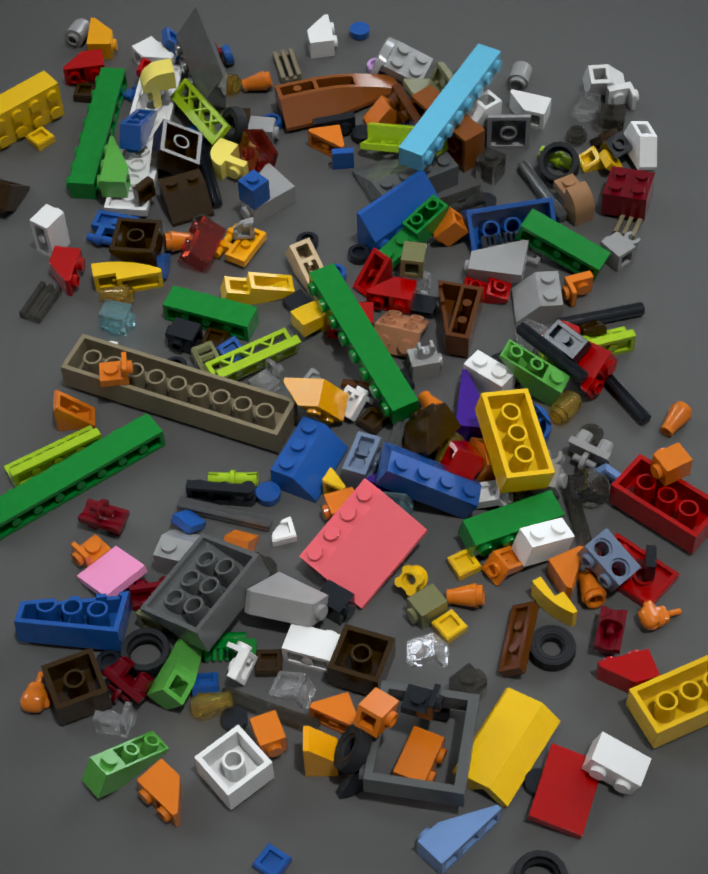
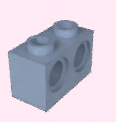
M358 431L342 467V482L346 487L356 489L364 478L367 479V477L374 474L382 454L381 437Z
M607 528L577 553L583 565L591 569L597 576L599 583L611 593L641 568ZM594 547L600 549L603 556L597 555ZM612 567L616 568L619 571L620 576H617L612 572Z

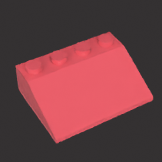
M364 478L299 557L326 581L331 580L354 593L355 604L363 610L428 530L384 492Z

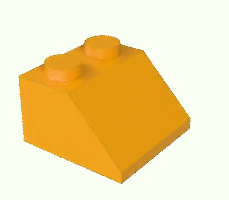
M284 378L285 386L297 405L307 411L306 414L320 418L319 421L325 424H333L334 421H344L349 398L348 393L325 379Z

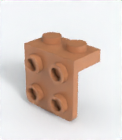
M389 310L375 323L374 329L390 354L407 358V349L416 348L422 333L429 326V321L420 315L406 316L402 315L400 311Z

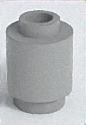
M83 18L75 20L65 32L66 41L72 46H81L88 37L90 23Z
M517 61L513 64L508 78L510 89L523 91L528 86L532 74L530 64L525 61Z

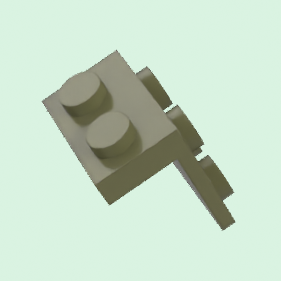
M437 62L430 79L405 78L402 84L410 95L429 85H432L441 92L454 75L444 62Z

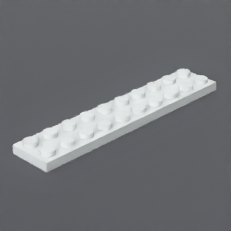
M173 65L176 88L160 91L162 107L154 108L153 101H148L147 93L143 94L139 78L130 114L136 109L157 110V117L147 144L141 151L129 153L127 149H120L128 165L131 179L128 198L107 197L104 211L132 216H148L152 198L142 206L135 204L132 187L147 176L153 179L154 187L156 185L159 168L150 166L153 136L163 119L172 121L176 103L170 96L182 82L184 73L181 65Z

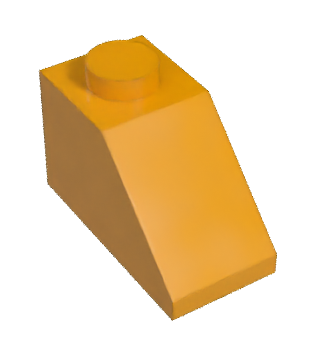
M91 18L86 43L87 50L102 49L104 59H113L114 51L118 50L117 39H114L113 31L96 18Z
M303 726L305 776H338V769L334 767L333 763L338 739L310 726Z

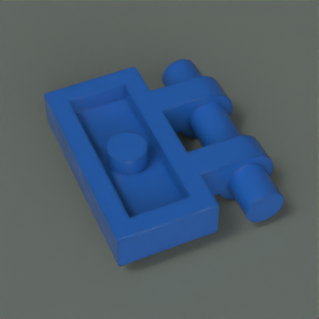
M98 210L91 223L92 231H96V233H88L86 241L93 242L97 246H102L103 244L110 246L112 237L105 235H113L118 217L140 219V217Z

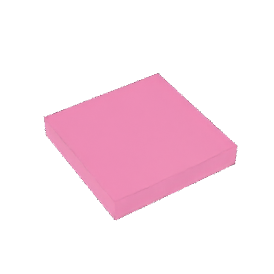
M115 546L78 574L77 577L83 585L94 593H106L108 597L119 595V592H123L129 585H132L148 571L144 564Z

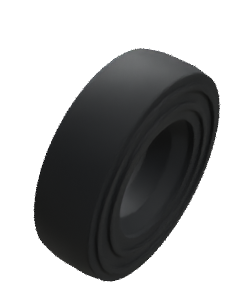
M238 106L227 107L223 111L222 117L231 126V129L224 136V139L236 144H242L248 135L246 113Z
M545 625L534 631L529 656L537 667L546 671H560L572 663L576 654V642L573 635L567 629L558 625ZM554 640L561 644L563 650L556 656H550L542 650V645L546 641Z
M351 724L343 732L336 745L334 767L345 774L351 775L356 773L369 755L372 746V735Z

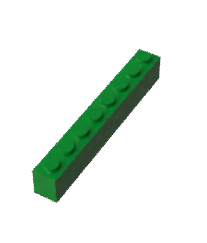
M101 67L99 76L95 78L96 87L92 89V101L87 106L88 115L83 120V132L79 134V146L75 148V161L71 162V175L67 176L66 187L70 189L71 198L97 200L100 189L97 187V176L101 175L100 164L101 160L105 158L104 146L108 145L110 136L114 137L124 100L121 94L126 93L128 85L126 70L123 68Z
M332 263L310 272L307 287L311 296H316L320 311L327 314V320L331 329H336L342 347L346 346L351 362L353 364L356 363L359 367L358 371L361 379L368 382L372 397L379 400L383 415L389 417L392 424L411 417L410 414L419 408V400L335 264Z
M146 413L141 417L135 418L120 429L114 430L106 437L93 442L83 450L73 453L58 464L52 465L44 472L29 478L21 485L8 490L0 496V541L166 446L163 430Z

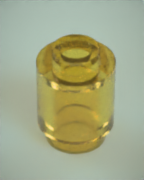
M564 391L550 406L548 415L551 421L557 425L568 423L582 408L581 397L574 391Z

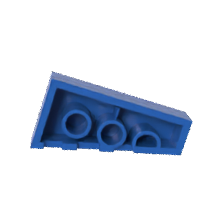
M129 591L119 592L118 596L108 597L106 593L96 594V598L80 599V596H71L65 601H56L55 598L21 601L14 620L18 641L120 651L132 611Z

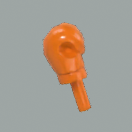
M649 600L643 603V607L637 614L641 625L646 630L651 631L668 624L670 617L682 614V610L677 608L667 611L664 605L656 607Z
M38 672L36 681L30 682L21 696L20 706L26 712L41 713L51 705L50 693L42 683L43 672Z

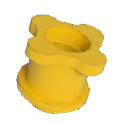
M406 565L402 567V573L399 577L395 578L394 582L397 587H401L408 596H411L427 585L428 575L426 570L419 565Z

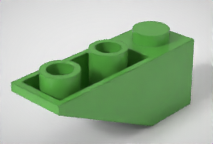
M110 136L108 145L104 146L105 158L101 160V175L97 176V187L101 189L102 197L128 198L131 185L129 168L114 137Z
M511 339L508 340L499 356L524 388H528L530 395L550 407L561 395L570 378L563 371Z
M179 637L149 689L147 696L165 710L182 706L195 684L203 650L188 644Z
M152 730L91 756L82 781L99 799L122 788L167 753L169 747Z

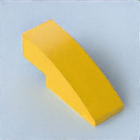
M101 262L91 264L96 292L119 288V293L125 294L164 287L161 268L134 262Z
M248 272L246 278L224 276L220 287L222 298L250 305L283 299L295 292L292 275Z
M317 300L290 311L291 324L303 337L319 329L323 333L327 331L328 316L325 312L322 313L320 311Z

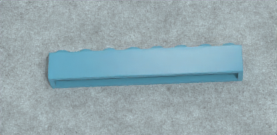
M479 43L399 146V164L422 172L427 165L432 163L434 155L437 151H441L444 142L452 136L455 127L462 123L467 111H471L475 100L482 96L484 88L487 85L489 86L493 76L500 72L503 64L501 61V51Z

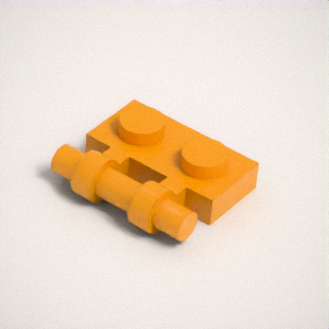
M235 223L233 227H229L225 232V237L216 243L212 255L215 258H219L222 254H225V260L245 267L266 241L267 234L254 228V239L233 240V229L237 224Z

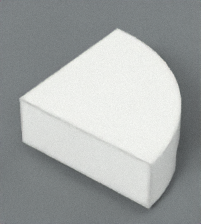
M291 516L280 521V524L272 533L273 547L297 541Z

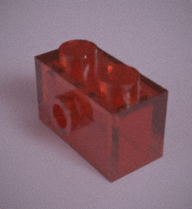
M263 129L243 130L239 153L242 159L248 162L250 171L254 169L260 173L268 163L275 168L278 152Z
M205 216L198 222L194 221L188 230L191 233L189 239L185 238L180 246L182 253L179 259L202 272L210 264L226 229Z

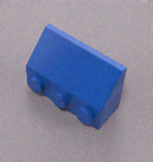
M303 416L270 469L271 480L280 487L281 491L317 503L323 493V477L329 468L336 471L348 451V446L326 424Z

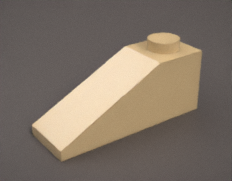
M306 238L289 245L285 255L294 274L311 296L307 287L309 273L324 266L310 238ZM311 296L313 301L317 300L316 296Z

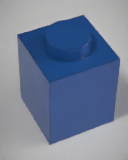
M254 169L237 180L239 199L253 210L270 200L269 180Z

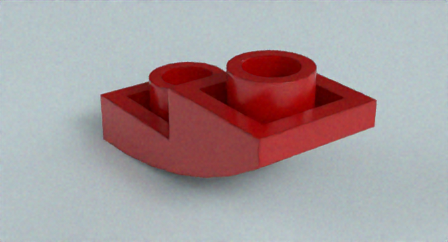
M465 277L463 284L483 287V303L501 304L507 303L509 300L511 283L489 277L487 283Z

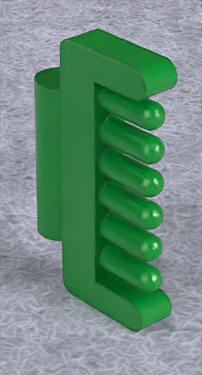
M225 632L208 652L204 651L205 663H210L211 652L213 662L217 661V651L220 662L223 661V651H225V661L230 660V651L231 660L235 658L237 653L226 647L228 641L234 644L241 641L251 646V652L256 655L257 640L256 638H247L246 632Z

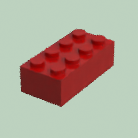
M639 454L611 484L609 503L685 551L693 554L708 537V495L683 479L664 486L651 473L652 460Z

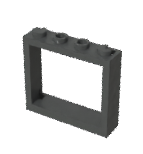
M382 680L380 690L403 702L408 684ZM419 686V687H423V688H427V689L433 690V688H431V687ZM441 689V695L444 696L442 708L466 711L454 785L374 773L381 740L380 734L378 738L372 736V746L366 764H363L359 770V779L363 780V792L464 807L480 695Z

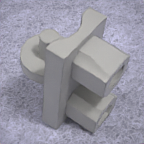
M581 429L575 437L571 435L568 440L570 444L569 451L574 453L572 460L579 463L577 470L581 472L586 467L595 469L597 464L600 466L605 463L611 465L613 443L606 439H601L599 445L595 447L590 444L593 434L585 429Z

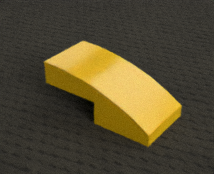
M542 577L533 580L531 596L548 614L570 627L576 625L578 611L564 592L554 595Z

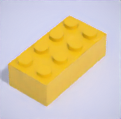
M45 71L0 94V150L65 114L58 82Z
M528 388L481 393L475 407V412L500 494L548 488L555 471Z
M708 655L629 689L626 706L653 749L708 725Z

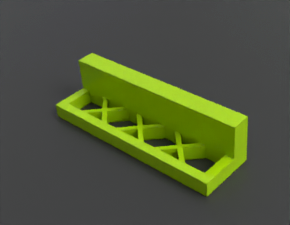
M184 78L170 98L214 146L220 138L227 134L231 126L191 81ZM187 87L189 88L188 97L182 95ZM194 100H200L199 108L194 105ZM210 111V120L208 121L204 116V112ZM215 124L223 126L219 132L215 129Z
M371 122L367 124L368 139L360 143V149L399 153V146L415 126ZM447 139L441 151H437L434 156H438L448 150Z
M625 326L607 330V334L582 336L588 341L611 351L613 355L634 351L636 340L634 330H626ZM537 350L541 359L559 369L556 364Z
M284 327L210 360L204 364V367L209 373L236 381L298 353L301 340L297 335L291 337ZM283 336V341L272 345L274 339ZM259 346L265 348L253 354L254 348ZM238 355L245 357L239 361L232 363L234 357ZM218 364L225 366L219 370H216V372L213 369V367Z
M89 425L5 465L4 470L13 485L17 487L29 478L49 469L52 465L67 459L73 453L79 452L90 446L93 442L102 439L101 433L97 427L93 429Z

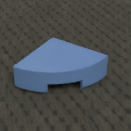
M605 463L589 471L587 479L598 484L599 481L611 482L612 484L621 473Z

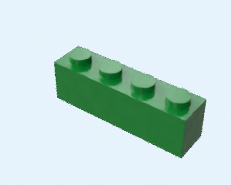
M533 208L521 224L515 238L518 241L529 240L530 248L576 274L591 271L594 277L593 282L611 253Z
M174 285L162 304L165 320L173 322L176 317L201 324L202 330L206 331L208 327L227 331L230 332V337L235 335L237 339L247 342L250 341L259 324L258 307Z
M552 490L464 519L458 534L471 557L477 555L486 556L494 549L512 546L520 528L564 518L565 513Z

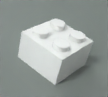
M239 725L235 726L194 757L199 775L230 810L234 809L275 778L272 761Z

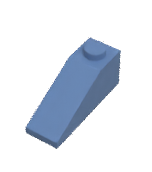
M494 805L437 822L431 829L427 827L418 836L417 853L439 874H444L501 821L502 808L499 805Z

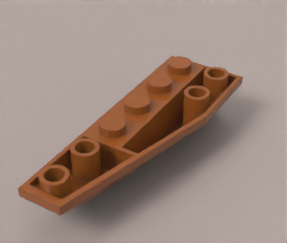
M351 73L313 77L275 85L276 106L286 131H292L313 126L312 119L354 112L375 103L381 95L387 98L391 95L392 85L398 83L394 77L381 74Z

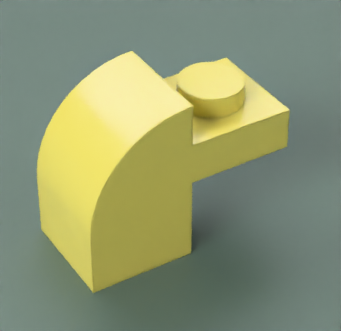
M171 58L152 62L141 72L140 82L143 94L147 93L148 101H153L154 108L162 107L160 91L176 88Z
M220 138L210 152L215 177L221 181L226 176L239 180L249 173L248 162L240 159L238 144Z

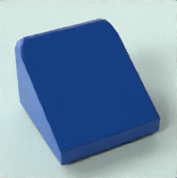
M218 672L197 674L192 688L194 704L220 702Z

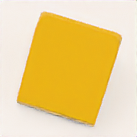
M594 145L579 155L582 161L581 168L584 173L605 168L599 156V151Z
M329 468L322 479L323 495L346 488L336 472Z

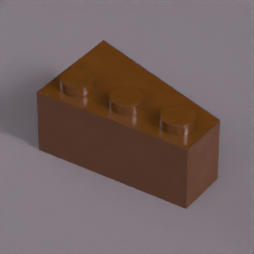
M438 280V303L445 353L468 357L482 309L483 287Z

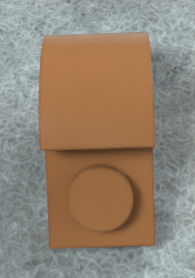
M573 173L554 180L553 187L565 201L564 209L570 222L576 227L593 220L595 204L588 184L585 181L579 182Z

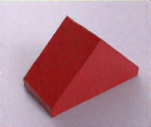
M373 247L352 287L366 296L367 289L392 278V259Z

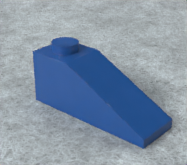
M136 109L120 123V149H127L129 153H138L146 146L157 117V110Z

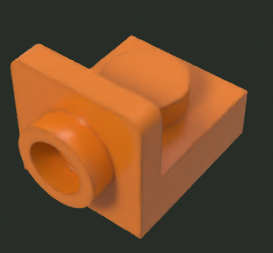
M591 271L565 277L561 293L563 299L567 300L571 307L576 306L577 295L592 292L594 277Z
M121 352V361L99 363L101 387L130 384L129 375L134 374L132 360L127 359L126 352Z
M96 534L80 546L75 541L70 544L72 560L79 567L84 566L85 568L111 550Z
M512 546L493 551L482 566V570L496 586L502 584L507 575L525 568L511 549Z

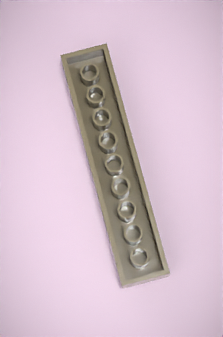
M86 334L81 335L61 366L66 386L277 453L280 452L298 418L297 403L293 398ZM121 352H126L127 359L132 360L134 374L129 375L130 384L101 387L99 363L121 361Z

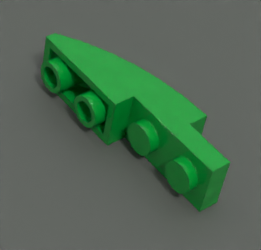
M434 194L402 222L403 228L379 249V251L392 259V270L401 262L404 241L426 243L446 215L449 205Z

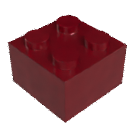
M612 166L603 191L601 214L619 217L620 215H625V218L631 216L634 219L638 220V218H641L645 221L653 196L655 173Z

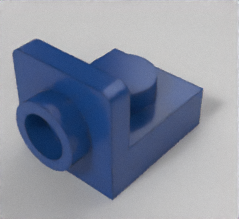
M166 26L161 31L162 42L175 55L177 61L181 58L176 55L174 50L177 33Z

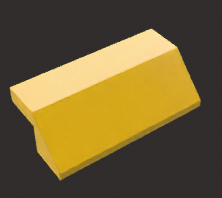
M506 688L475 735L467 787L470 790L484 789L501 807H508L525 780L526 774L531 770L559 725L560 720L542 702L511 688ZM457 765L455 766V768H454L453 771H452V773H453L455 776H456V771H457Z

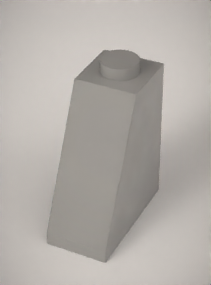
M270 163L266 164L260 172L262 176L269 180L270 200L255 210L240 200V213L244 219L253 217L254 226L296 202L295 186Z
M529 240L471 251L470 260L465 261L464 273H468L469 278L486 283L489 277L511 283V288L523 281L529 251Z
M277 572L247 589L244 612L250 615L311 627L326 617L329 595L281 572Z

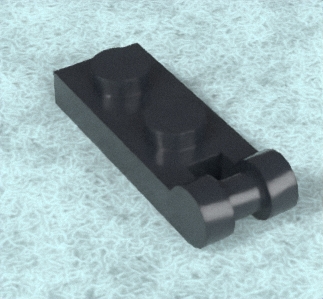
M201 479L187 480L185 489L188 498L219 505L252 507L257 503L255 484L252 481H245L242 484L210 482Z

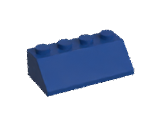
M424 170L416 172L357 212L358 244L366 245L370 249V253L373 247L379 250L403 228L402 222L432 194L439 198Z
M553 197L462 210V216H464L468 228L466 238L470 251L482 249L480 237L483 235L486 236V240L487 235L491 236L492 245L493 234L497 236L498 233H501L503 239L504 232L508 236V232L512 231L514 238V231H519L521 224L532 208L556 221Z
M386 441L383 444L375 485L466 519L478 507L482 485L476 478L470 480L447 471L437 461Z

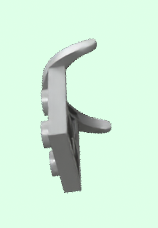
M388 37L375 60L370 74H378L380 70L401 82L405 78L424 79L433 58L394 38Z

